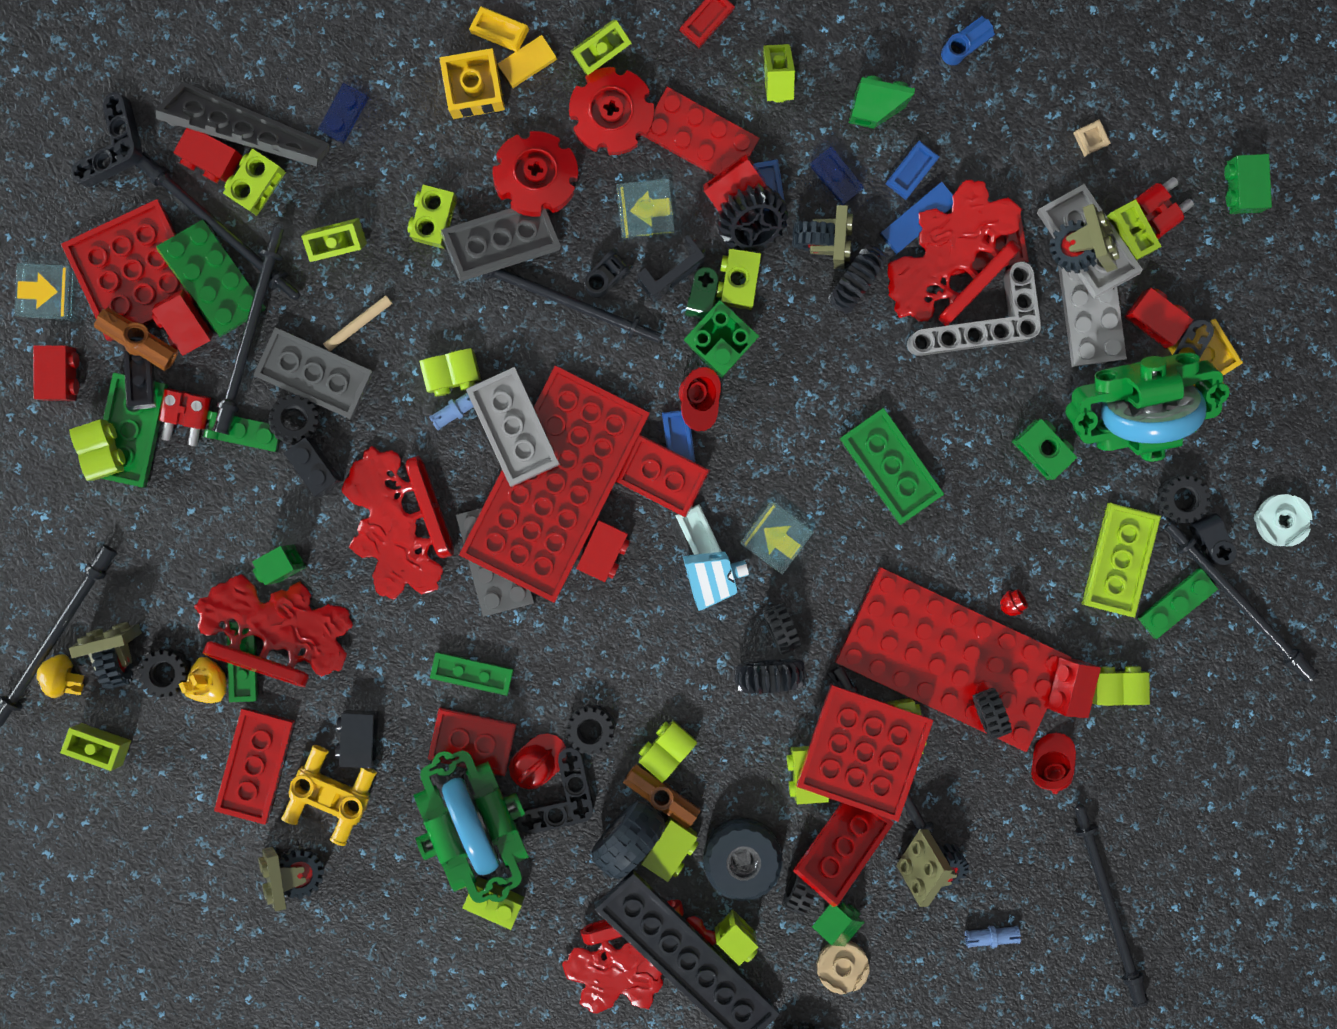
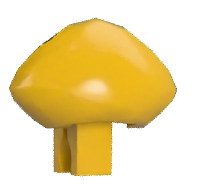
M61 654L44 661L37 670L38 684L45 695L51 698H58L64 693L81 695L84 689V684H82L84 675L71 673L73 664L67 655Z
M199 657L192 665L187 681L179 683L182 693L193 700L215 703L220 702L226 694L227 678L217 663L208 657Z

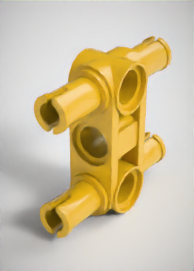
M313 745L305 766L299 768L296 777L290 783L288 793L290 800L281 819L288 824L297 825L305 804H309L337 816L339 820L333 835L330 837V841L337 845L345 846L353 826L360 822L364 811L367 809L370 799L368 791L377 771L372 768H360L354 786L345 785L319 772L329 751L324 747ZM300 779H305L310 783V790L307 791L301 788ZM348 801H356L359 805V811H352L348 807Z

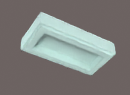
M699 504L691 508L687 517L679 514L675 515L694 555L722 552Z

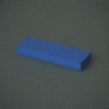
M943 182L939 183L882 231L880 235L892 250L898 254L916 239L922 231V227L919 225L918 213L935 208L944 213L948 212L953 205V194Z

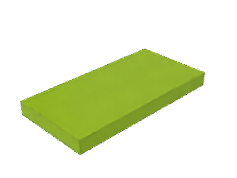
M1107 503L1082 605L1135 618L1161 518L1160 515Z

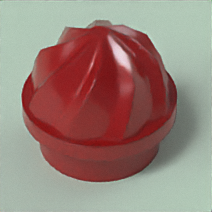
M1019 589L1007 591L1000 602L1001 610L1010 616L1021 615L1023 610L1028 608V603Z

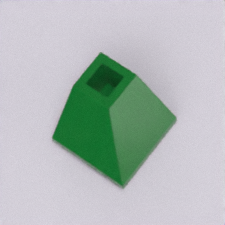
M877 76L862 77L854 94L848 123L873 129L906 108L914 95L915 88H911L907 83L895 81L893 84L883 82L882 78Z
M719 300L687 335L684 341L704 363L723 378L758 339L759 335Z

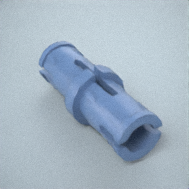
M468 393L455 401L451 399L448 401L449 405L429 416L437 430H440V428L456 418L461 419L464 417L463 414L474 407Z
M988 926V929L965 930L967 948L989 945L991 948H997L1001 944L1021 943V938H1018L1021 937L1018 926L1006 928Z

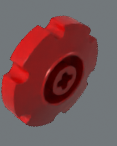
M615 67L600 68L586 75L587 85L585 87L576 86L569 103L570 119L578 121V124L574 126V132L578 139L594 152H598L601 147L607 148L608 155H621L637 148L638 141L636 138L640 135L647 137L654 119V104L645 101L650 96L647 85L636 74L628 70L624 75L616 74ZM611 107H615L616 112L609 116L607 111H610Z
M531 131L527 139L515 135L500 147L496 154L497 162L500 165L493 166V182L501 200H512L511 209L522 215L540 217L543 209H549L552 213H555L566 206L572 199L575 187L571 183L578 181V165L570 148H560V139L546 132Z

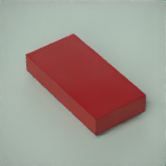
M704 0L680 27V32L700 48L732 13L735 6L729 0Z

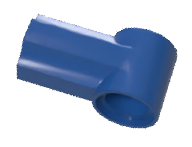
M981 16L959 33L952 35L942 48L941 57L943 61L948 65L959 64L966 56L994 37L993 25L988 19ZM951 45L959 47L961 54L954 53Z

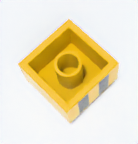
M493 48L439 57L448 110L453 119L505 110L497 60Z

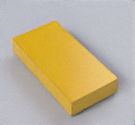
M481 6L469 30L471 34L518 53L529 28L526 24Z
M541 35L519 49L518 53L515 52L499 62L498 67L511 87L515 88L556 61L557 58Z

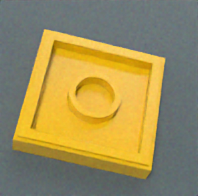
M1212 319L1210 322L1214 327L1213 337L1201 355L1200 361H1210L1225 375L1243 362L1217 320ZM1202 325L1197 328L1193 341L1188 337L1186 342H1192L1201 348L1203 344L1197 343L1202 335L1207 336L1209 334L1206 331L1207 326ZM1182 338L1174 346L1168 347L1172 355ZM1186 347V348H1183V349L1179 352V354H1180V353H1194V354H1195V351H1194L1192 348Z

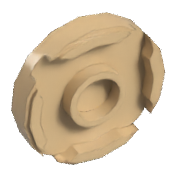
M849 941L845 947L827 944L820 951L816 962L817 974L822 984L830 991L838 994H847L846 992H854L860 989L866 982L869 974L868 959L864 950L852 941Z

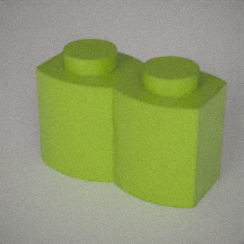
M472 348L420 361L426 390L428 393H434L435 397L450 394V389L460 386L461 390H466L476 385L475 382L481 381L475 352Z
M100 419L69 429L73 446L78 454L79 463L87 481L98 480L124 471L125 456L121 449H117L114 439L117 438V433L111 423Z
M1100 666L1101 670L1092 704L1107 706L1150 704L1149 672L1141 671V666H1125V671H1115V667Z
M674 720L670 724L665 721L656 732L659 737L652 744L648 741L638 752L641 755L639 763L662 783L698 743L693 736Z

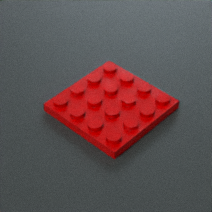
M156 199L61 244L96 319L103 309L109 307L131 322L141 323L145 326L154 321L152 309L156 303L182 289L185 290L156 248L157 245L176 235L160 200ZM185 290V292L187 293V295L189 296V298L191 299V301L194 303L193 299L190 297V295L188 294V292ZM103 333L107 341L114 340Z
M830 684L796 787L899 822L934 720Z

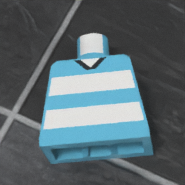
M726 552L683 557L698 611L735 595L737 587L734 579L749 575L745 560L730 564Z

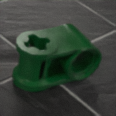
M702 268L696 272L685 316L703 319L714 307L718 276L713 269ZM705 274L710 275L709 278L713 281V284L709 283L707 287H702V282L698 281L699 278H704Z

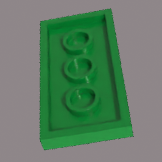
M204 220L197 222L156 246L160 255L219 337L247 321L255 292ZM264 305L262 306L261 312L265 311L266 307Z
M113 373L103 420H107L108 423L114 426L117 433V438L114 439L117 449H121L126 462L123 464L124 471L101 479L147 488L161 423L159 417L164 389L168 388V384L155 382L156 408L129 411L126 407L125 375Z
M884 408L839 438L899 525L944 495Z

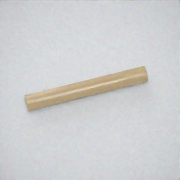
M385 295L324 342V346L329 352L393 303Z

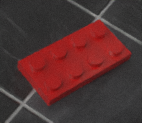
M669 87L666 88L654 109L652 127L647 137H645L714 176L745 154L750 158L760 139Z
M248 708L241 709L216 801L215 812L264 825L268 823L295 721Z
M841 802L793 872L833 907L838 906L894 822L888 818Z

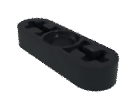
M1204 318L1194 320L1173 355L1179 354L1183 348L1189 347L1200 358L1213 337V324ZM1204 324L1207 326L1206 331L1209 334L1207 336L1202 335L1198 340L1197 344H1203L1202 347L1199 348L1192 342H1186L1188 337L1193 341L1196 336V331L1193 328L1195 326L1201 327Z

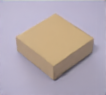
M1100 119L1074 132L1084 157L1111 144Z

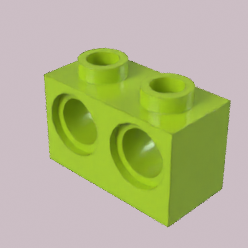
M252 149L250 153H246L242 157L239 164L240 168L235 176L232 175L227 180L223 194L257 216L286 172L277 164ZM265 165L264 172L259 176H255L257 166ZM244 187H250L249 195L241 198V190Z
M427 185L422 186L421 192L417 191L414 201V207H417L415 217H411L408 224V233H410L413 241L445 249L441 230L451 226L458 199L454 192ZM433 198L441 199V204L437 209L428 208L429 201ZM425 224H434V231L430 235L422 234V228Z
M1137 200L1107 215V218L1136 261L1162 247Z
M732 909L715 927L716 944L740 966L744 961L749 962L758 952V942L755 931Z

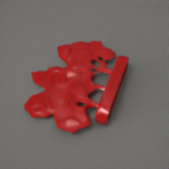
M966 180L962 182L952 196V213L945 214L937 208L918 213L919 225L922 227V231L919 233V245L925 249L924 256L917 258L904 256L888 264L889 296L896 302L894 311L898 313V317L902 318L910 315L919 322L928 321L933 316L935 310L934 301L949 298L950 304L939 316V321L943 325L949 326L1022 249L1015 241L1008 242L1001 251L996 249V239L999 236L1013 234L1019 230L1020 220L1018 215L1022 209L1010 198L989 202V192L984 181L974 182L973 180ZM984 234L990 236L989 243L983 238ZM980 250L991 253L994 258L978 273L972 267L976 253ZM964 269L973 280L962 292L958 293L950 288L949 281L951 275L956 270ZM942 277L946 279V285L941 284ZM935 285L944 289V292L939 290L937 294H932L926 290L927 287ZM925 297H931L933 300L926 302Z
M370 446L369 449L364 451L363 459L353 462L349 477L345 479L341 489L342 493L353 504L363 506L370 511L369 518L360 521L357 528L359 534L353 538L349 548L361 558L375 557L378 559L372 576L375 590L381 596H387L394 600L404 590L405 584H409L421 595L438 590L437 582L441 579L443 569L437 562L429 558L427 551L429 546L433 545L436 554L440 558H447L454 555V547L424 462L418 455L406 461V470L410 479L409 482H406L397 475L401 462L399 454L392 450L380 452L375 447ZM393 471L395 476H388L387 472ZM385 481H396V486H401V489H390L385 485ZM414 491L420 511L408 514L403 510L401 501L405 492ZM395 493H400L398 499H394ZM423 517L430 538L426 539L416 536L417 519ZM422 547V552L418 555L415 554V550Z
M240 574L230 578L226 583H219L212 587L208 597L200 598L198 603L194 605V608L200 614V621L198 623L200 632L209 636L223 631L231 642L230 645L225 646L209 641L203 650L204 655L300 687H306L309 675L294 668L298 662L307 661L314 672L321 677L330 674L333 670H342L347 653L336 641V638L343 636L352 628L353 624L349 618L350 613L345 607L327 604L324 607L312 610L309 606L311 594L301 581L291 585L287 591L279 590L272 593L269 602L262 603L257 596L255 585L244 575ZM230 619L237 621L239 626L238 635H234L235 630H230ZM221 621H224L225 629L220 627ZM249 628V632L243 635L242 630ZM251 635L260 637L264 642L260 655L256 656L241 651V639ZM301 648L306 650L303 656L298 655ZM273 649L288 650L289 663L287 666L266 659L269 651Z
M681 900L667 901L683 916L684 908ZM695 916L686 919L712 946L716 943L715 932L706 930L701 919ZM605 919L583 927L580 933L585 944L595 945L602 943V945L596 952H590L583 948H573L568 960L562 963L568 980L584 983L586 986L581 992L580 1005L588 1008L592 1013H600L613 1007L620 994L627 995L631 1005L649 1010L654 1000L653 994L658 993L663 986L662 973L630 943H626L621 949L616 950L608 941L623 936ZM606 952L607 956L605 961L601 958V954Z

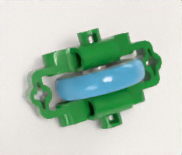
M1180 353L1166 357L1150 356L1138 363L1098 371L1095 374L1094 384L1080 386L1073 391L1072 402L1066 407L1065 413L1073 424L1074 431L1084 443H1096V447L1104 451L1129 447L1135 454L1141 455L1142 459L1155 462L1165 458L1166 449L1182 446L1183 438L1195 433L1205 419L1218 416L1222 411V403L1229 397L1230 390L1223 382V374L1210 361H1200L1199 356L1194 353ZM1102 402V419L1098 421V417L1092 410L1091 404Z
M445 751L435 755L432 764L425 766L421 770L420 777L425 789L413 794L427 833L415 838L424 861L437 855L453 892L466 887L471 899L476 903H482L489 899L493 902L503 901L507 898L509 891L517 887L521 882L522 875L517 863L529 858L513 821L524 816L525 812L516 792L503 797L488 761L475 766L471 755L466 751H458L454 754ZM442 757H445L447 760H454L459 757V759L452 761L449 765L450 770L445 771L443 768H437L431 771V769L441 764ZM465 762L468 769L466 773L475 795L472 797L463 778L451 779L442 787V793L447 804L446 807L436 784H433L431 777L436 774L445 777L450 776L456 771L459 764ZM493 845H497L505 866L510 868L512 876L506 879L502 876L492 877L486 884L485 889L478 891L475 884L477 881L468 857L478 875L490 874L499 867V860ZM497 881L499 885L512 882L502 890L501 896H498L497 893L483 896V894L490 892L494 887L493 882Z

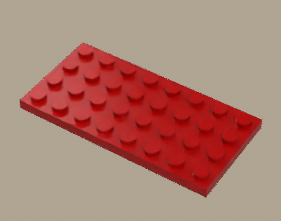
M554 366L534 409L560 465L513 487H510L502 470L459 556L553 603L556 602L650 415L649 412L557 366Z
M879 567L835 662L984 733L986 732L977 714L973 695L990 688H995L1006 709L1012 729L1011 733L997 739L1027 752L1047 710L1059 658L1071 659V657Z

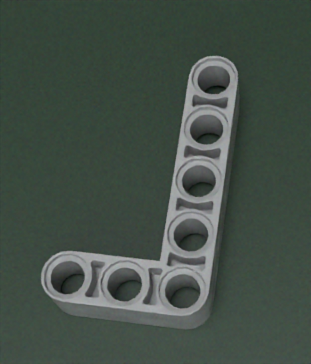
M1018 262L1009 267L1004 273L1009 317L921 329L908 338V350L915 356L1023 342L1037 336L1041 329L1032 267L1026 262ZM1014 270H1020L1023 273L1024 278L1022 282L1014 279ZM1018 296L1025 297L1027 300L1026 308L1019 307L1017 304ZM1022 322H1027L1030 325L1031 332L1029 335L1021 331L1020 325ZM996 325L1004 329L1005 335L1003 338H998L995 335L994 328ZM969 329H974L978 332L979 339L977 342H973L968 338ZM944 332L952 336L953 343L951 346H947L942 342L941 336ZM917 336H922L926 339L927 346L925 349H919L916 346L915 339Z

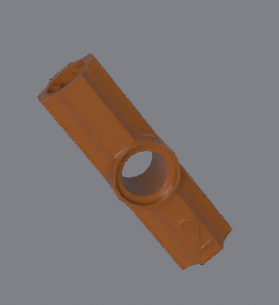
M109 307L103 309L97 316L94 328L125 346L126 351L130 354L141 356L164 371L169 369L175 362L178 350L149 333L147 327L143 324L131 322ZM135 336L143 338L141 341L138 342L130 340L132 337Z
M637 763L623 781L625 785L648 800L655 809L662 810L687 829L693 824L701 811L700 808L673 790L668 783H662ZM664 790L669 794V798L666 801L660 802L655 798V793Z

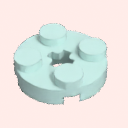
M1280 494L1267 498L1260 505L1259 510L1255 512L1254 520L1259 534L1268 543L1274 546H1294L1301 543L1309 535L1312 512L1303 499L1289 494ZM1280 515L1289 516L1287 527L1279 524Z

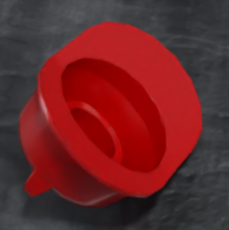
M699 367L693 370L679 387L682 417L690 429L695 431H706L711 428L718 415L721 383L715 371L707 367Z
M548 733L540 734L531 739L510 761L509 771L513 781L525 789H537L544 785L560 771L558 756L560 751L566 747L563 741L556 735Z
M1051 733L1045 735L1036 743L1033 752L1031 775L1034 783L1040 788L1050 790L1053 794H1058V791L1066 789L1072 783L1075 772L1076 748L1071 738L1065 734Z

